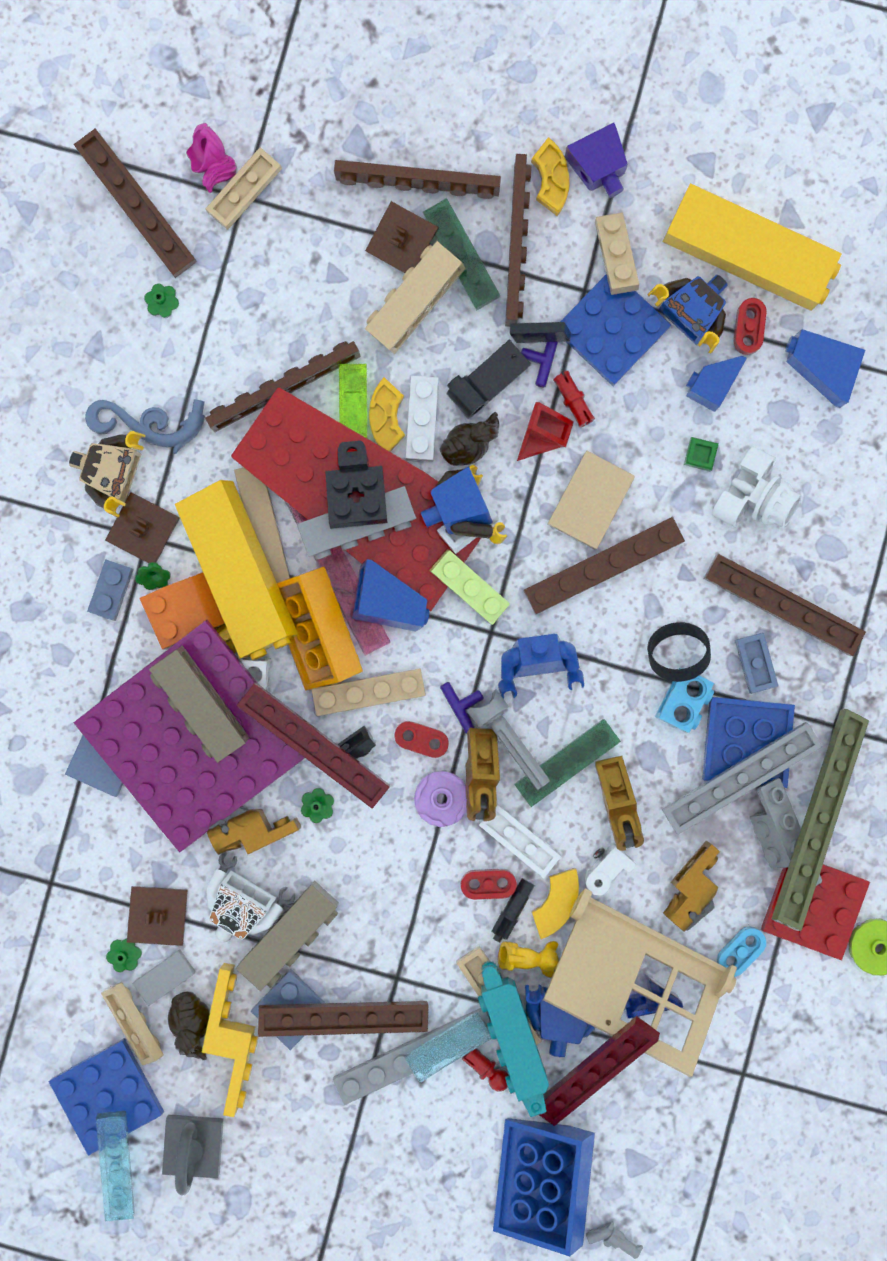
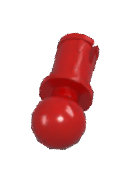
M474 1045L465 1052L462 1060L480 1075L479 1078L481 1080L487 1077L490 1087L497 1092H502L508 1088L505 1077L509 1075L503 1069H495L496 1062L494 1060L490 1061Z

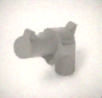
M612 1221L607 1227H601L586 1233L589 1244L604 1240L603 1243L606 1247L612 1246L615 1249L619 1247L634 1259L639 1257L643 1249L642 1245L636 1246L624 1237V1233L614 1227Z

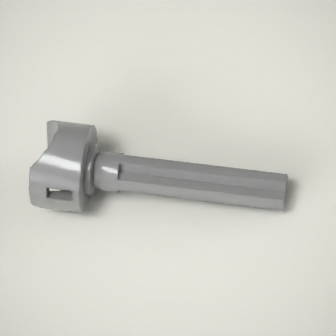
M495 689L488 705L481 708L470 707L467 712L478 728L485 724L486 726L491 725L493 731L536 790H539L550 780L506 719L502 717L503 711L509 706L497 689Z

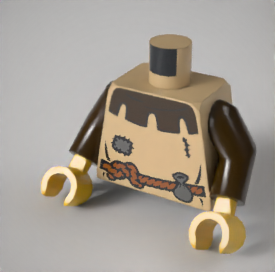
M135 431L101 439L98 444L91 443L87 454L73 451L69 460L70 467L82 470L79 481L85 483V492L97 506L115 517L120 516L116 513L117 507L119 505H126L125 501L128 498L142 455L135 449L140 451L144 449L143 446L138 445V441L141 437L145 438L146 435Z

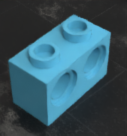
M701 676L683 682L672 681L655 717L684 732L690 733L691 729L695 730L701 721L702 715L699 713L703 705H708L713 697L714 690H712L714 683ZM691 681H695L699 686V692L694 697L689 696L687 693V685ZM683 706L687 711V715L683 721L678 722L674 717V711L677 707Z

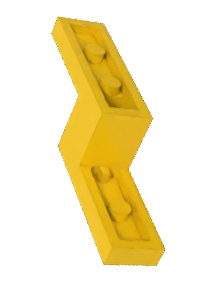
M223 963L218 973L202 1053L235 1059L223 1113L224 1116L235 1117L238 1108L243 1109L247 1092L242 1091L244 1080L249 1081L253 1064L248 1063L250 1053H255L258 1036H254L256 1026L223 1019H228L232 1002L227 1001L229 991H234L237 981V974H233L235 965Z

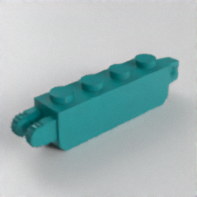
M494 961L484 962L481 968L485 985L481 986L482 995L478 996L482 1012H488L491 1022L487 1023L491 1039L498 1040L500 1049L496 1050L500 1065L501 1067L507 1066L509 1076H506L505 1079L510 1094L516 1093L518 1102L522 1101L530 1117H534L546 1112L543 1093H546L549 1087L548 1077L515 980L509 977L502 978Z

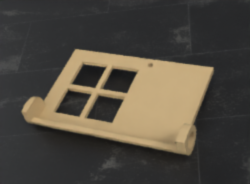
M585 888L577 897L570 912V917L575 919L576 922L543 1000L613 1036L627 1024L620 1019L631 990L659 1004L651 1027L657 1030L665 1007L692 1021L682 1051L659 1040L645 1054L692 1077L719 998L726 992L731 993L735 987L737 979L734 975L737 967L730 965L726 968L591 898L593 892ZM645 955L672 968L662 997L635 984ZM678 972L705 985L695 1014L667 1001Z

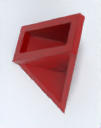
M535 402L517 461L560 447H566L574 421L540 402Z

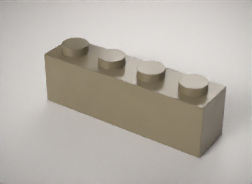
M183 645L149 669L152 673L150 677L153 683L159 689H164L169 696L167 700L170 706L176 712L180 711L186 719L185 725L191 734H197L203 743L201 745L202 749L208 757H214L218 763L247 742L249 739L248 734Z
M314 880L241 960L236 970L260 992L266 985L271 988L282 976L279 973L285 964L290 967L301 955L297 951L305 943L309 946L319 935L316 930L323 923L328 926L337 916L338 912L335 909L339 902Z

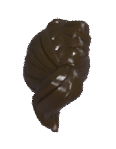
M497 412L492 413L484 422L479 421L476 424L463 423L455 426L439 448L443 458L453 466L470 465L480 460L487 452L489 442L498 437L499 420Z
M182 992L172 999L168 1012L169 1029L176 1037L174 1042L175 1048L179 1051L180 1055L206 1060V1053H202L200 1039L206 1034L210 1015L209 1009L193 992Z

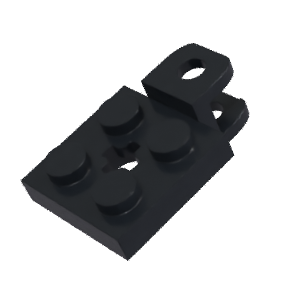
M362 441L340 443L338 447L339 470L325 471L330 529L388 523L383 467H369L366 447ZM350 449H356V450H357V451H354V452H347V451L350 450ZM356 491L364 494V497H361L358 503H354L353 499L349 498Z

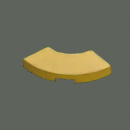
M548 137L532 157L531 163L538 169L541 177V189L536 200L558 216L568 196L569 172L562 151Z
M383 377L375 388L370 401L369 422L377 445L391 452L405 437L397 420L398 407L404 399V395Z
M576 868L549 876L550 890L548 897L540 907L531 911L540 939L555 933L570 918V912L579 893V880Z

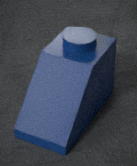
M739 356L704 366L699 373L694 371L686 384L690 388L686 396L715 412L724 401L747 358Z

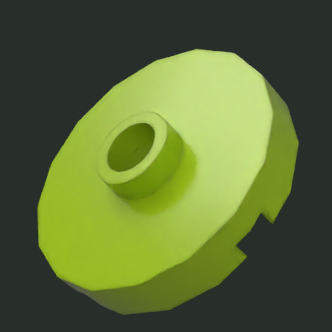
M883 919L866 920L852 931L849 939V953L853 961L861 970L871 975H887V921ZM878 944L883 945L880 952L875 951V947Z

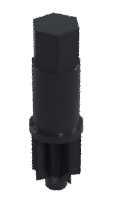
M521 878L506 907L501 911L491 931L495 934L493 937L495 941L500 943L502 938L507 940L535 887L530 881Z

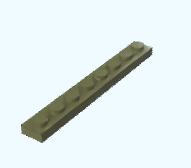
M842 709L839 712L772 916V920L797 931H802L869 723L868 719L848 709Z

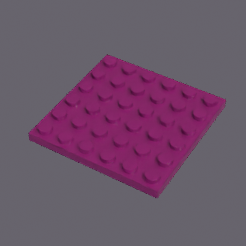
M208 620L201 623L73 722L179 853L204 835L213 824L220 819L224 820L305 759L301 754L237 707L238 702L253 683H257V681ZM182 645L249 736L244 745L218 763L214 757L210 758L202 749L201 745L203 743L197 734L193 735L189 732L185 725L186 719L180 711L176 712L173 710L167 700L169 696L163 688L159 689L150 677L152 673L149 669Z

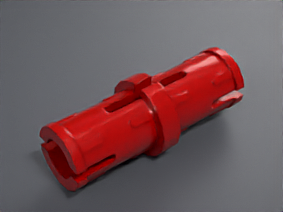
M565 371L563 374L557 375L553 381L565 399L563 402L565 407L570 408L579 428L584 427V424L588 425L593 422L595 417L583 399L585 395L583 391L578 390L570 376V372Z

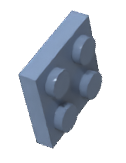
M290 969L250 1012L258 1018L259 1005L320 1004L325 1002ZM304 1036L276 1037L291 1051Z

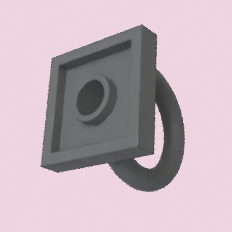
M168 1115L166 1117L162 1175H175V1189L179 1195L183 1196L189 1192L193 1177H219L224 1118Z

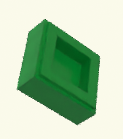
M691 437L684 465L712 471L719 443Z

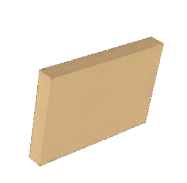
M586 450L547 525L597 550L635 476Z

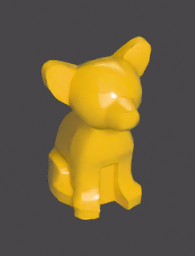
M550 941L538 953L529 948L519 947L517 943L502 942L498 952L499 967L502 970L506 969L508 971H513L514 968L532 969L539 967L543 975L552 978L559 962L558 955L555 952L558 948V943Z

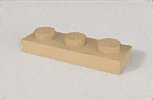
M260 147L205 208L207 213L228 230L282 170L281 165Z
M623 212L596 217L595 225L611 295L639 290V280Z
M120 982L101 992L142 1066L161 1058L164 1054L160 1049V1043L147 1027L145 1016L135 1006L130 990Z

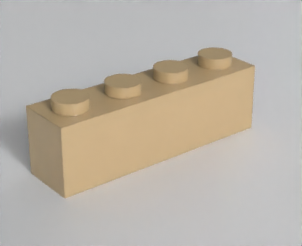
M438 241L433 246L429 245L425 248L420 256L422 260L415 268L411 267L406 271L402 278L403 283L397 290L395 288L392 289L384 300L386 303L380 311L375 310L367 319L366 323L368 325L365 329L393 354L398 351L466 269L463 263Z

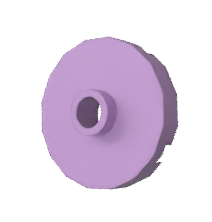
M447 771L432 772L425 776L418 784L414 796L415 807L420 817L430 825L438 827L449 826L460 821L467 812L466 785L464 781L456 774ZM443 793L447 796L445 803L437 801L436 798L439 794Z

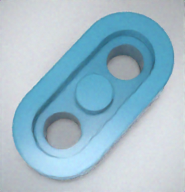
M751 926L741 929L718 953L717 963L727 968L730 966L726 963L727 958L734 956L735 961L731 964L737 967L734 977L741 975L765 950L766 938L764 934ZM753 936L754 942L747 945L746 938Z

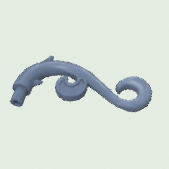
M194 399L192 412H189L188 419L180 422V425L183 427L171 434H159L151 429L153 423H157V429L161 431L168 425L169 418L166 412L156 407L146 409L142 413L139 423L117 404L107 400H97L88 407L85 420L87 426L97 434L108 433L116 426V419L111 418L109 422L102 423L98 419V414L102 409H110L132 431L146 435L145 438L141 437V439L160 447H174L173 453L177 454L201 430L205 415H202L205 402Z

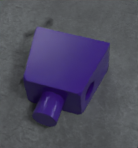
M614 122L567 146L565 152L567 162L590 191L604 186L609 198L624 190L619 177L625 174L628 164Z

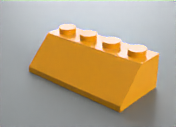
M325 566L278 582L277 585L298 632V635L290 638L291 643L288 645L305 690L339 683L363 672Z

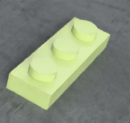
M448 549L429 570L491 625L496 622L510 605L508 601Z

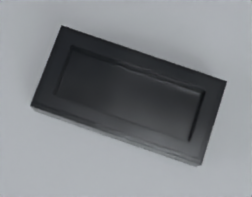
M564 322L510 324V335L516 343L569 342L571 338V331Z

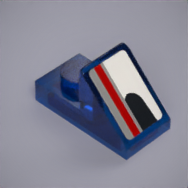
M645 974L648 991L662 997L665 986ZM671 991L667 1001L683 1008L681 999ZM639 993L632 994L628 998L624 1012L628 1019L654 1014L659 1004Z

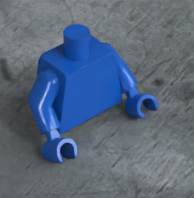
M558 634L517 639L513 647L505 651L501 657V679L503 680L498 683V688L502 698L504 699V694L507 691H511L513 698L517 696L514 678L566 670L568 671V688L572 690L573 682H580L581 687L584 688L583 672L579 670L580 666L575 646L569 642L561 641Z
M525 985L526 1013L532 1027L540 1032L541 1038L551 1040L550 1055L565 1057L567 1043L580 1044L582 1038L588 1037L595 1029L592 1025L544 1001L543 998L548 987L538 985V990L530 991L529 985Z

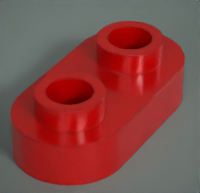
M748 298L742 302L737 310L734 346L743 355L754 354L763 344L767 309L760 299ZM746 311H752L755 317H747ZM743 338H749L751 340V345H745L743 342Z
M412 721L401 723L395 730V741L401 748L432 758L441 757L446 753L449 746L445 733ZM406 730H410L414 734L413 739L410 741L403 738V733ZM432 739H438L440 747L432 749L429 742Z
M507 869L470 870L461 879L463 894L473 900L508 898L515 892L517 886L515 876ZM500 878H505L507 880V885L505 887H499L497 885V881ZM477 879L480 885L477 888H471L469 882Z

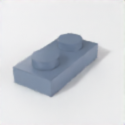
M105 559L87 612L116 621L134 569Z
M764 633L735 640L749 693L752 694L778 687Z

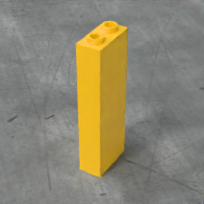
M691 183L662 241L810 311L818 304L822 305L825 302L830 289L826 288L829 280H834L841 268V264L838 261L842 253Z
M219 480L175 503V507L239 658L251 657L252 660H256L267 655L266 649L273 646L275 649H279L290 644V638L298 635V632L234 482Z

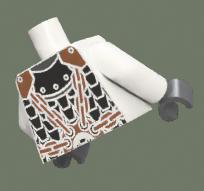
M227 852L219 856L220 868L215 870L206 889L207 904L211 910L209 920L218 926L215 935L224 942L229 941L232 936L244 939L248 934L256 935L270 929L284 912L283 907L292 904L295 900V893L288 901L282 899V894L287 889V887H283L279 891V900L275 903L276 897L233 871L227 874V870L235 867L237 864V857L234 856L232 863L228 866L225 865L224 858Z

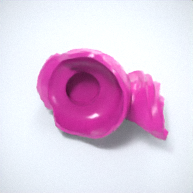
M202 123L196 126L192 135L193 143L187 149L186 154L191 161L193 172H205L202 184L206 186L209 193H212L213 187L216 184L228 181L236 175L237 167L235 160L226 155L219 136L210 126L208 127L207 123Z

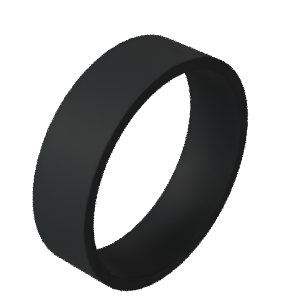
M685 622L667 624L655 631L648 642L647 650L650 666L663 679L674 682L688 681L701 675L710 664L711 649L709 638L696 625ZM674 635L695 637L706 647V653L703 658L695 665L684 669L666 668L657 663L652 654L655 647L662 640Z

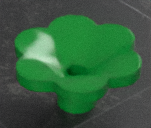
M159 283L153 285L151 291L147 292L144 296V300L148 304V312L153 316L160 315L163 318H168L172 314V310L177 309L179 306V300L175 297V289L172 286L164 287Z
M152 562L148 564V567L142 566L138 569L135 581L137 584L144 585V588L148 590H154L157 587L163 588L168 586V580L171 575L169 571L163 570L160 565Z
M316 788L312 793H305L303 795L301 814L304 817H310L313 823H320L323 818L328 819L332 816L333 808L331 806L334 804L332 795L325 794L321 788Z
M127 938L123 941L117 939L111 943L106 959L110 964H113V969L116 972H123L125 969L132 971L138 966L137 960L141 957L142 951L139 947L135 946V943H128Z

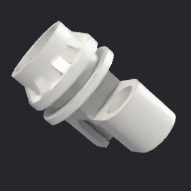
M753 446L740 464L742 471L737 478L732 480V487L729 492L724 491L717 501L712 516L736 527L748 507L754 509L753 520L758 521L762 517V523L766 525L776 524L784 528L796 512L802 495L794 492L790 483L786 481L781 483V477L779 476L773 477L770 482L766 481L774 466L776 457Z

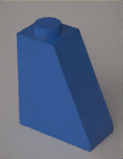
M803 329L795 336H791L785 352L789 353L786 362L834 406L841 408L849 403L865 350Z
M367 559L360 565L352 619L415 632L427 624L429 609L426 608V598L373 560Z

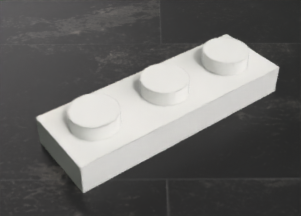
M411 376L406 460L433 462L438 377Z
M498 804L496 806V817L491 821L483 822L481 820L479 823L481 828L543 878L561 858L560 854Z

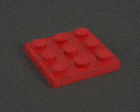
M823 864L820 872L822 882L815 887L802 931H797L772 920L788 867L783 868L761 930L842 961L870 882Z

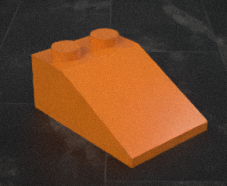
M203 572L139 598L163 650H168L205 620H208L214 629L225 624Z

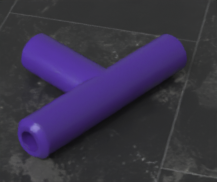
M547 342L544 353L527 348H522L521 353L528 361L540 364L535 382L538 387H546L558 342Z
M446 682L440 686V689L467 734L469 728H475L468 716L466 709L482 701L484 697L477 690L459 700L450 682Z

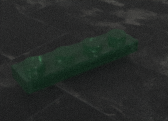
M446 198L423 211L426 220L439 227L435 234L438 242L465 266L466 269L458 278L476 311L498 299L500 294L448 199Z
M602 719L539 765L550 782L536 790L525 775L514 785L530 807H532L621 741L606 720Z

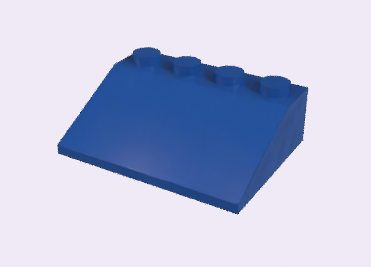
M512 1118L505 1119L493 1232L569 1257L580 1249L584 1241L595 1133L569 1125L557 1124L553 1126L550 1123Z

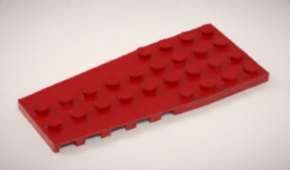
M277 388L232 453V459L243 466L307 520L328 513L325 471L339 470L338 447L340 443L362 441L366 447L369 467H383L385 493L405 486L416 519L410 521L411 527L397 532L394 527L383 530L385 536L372 541H369L368 537L358 539V546L346 549L345 551L361 564L367 559L373 560L426 598V608L432 611L448 587L429 570L447 549L455 554L437 532L444 525L443 521L427 527L421 515L422 511L436 505L431 495V490L435 488L438 481L292 394ZM350 449V450H348L347 452H354V451H357V450H356V449ZM356 491L349 498H352L354 503H358L359 499L364 497V494ZM475 538L455 555L465 563L481 538Z

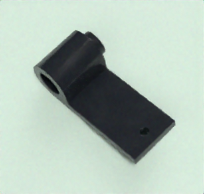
M509 339L469 376L466 375L462 378L458 375L452 379L447 385L449 390L446 394L469 419L530 367L531 363Z

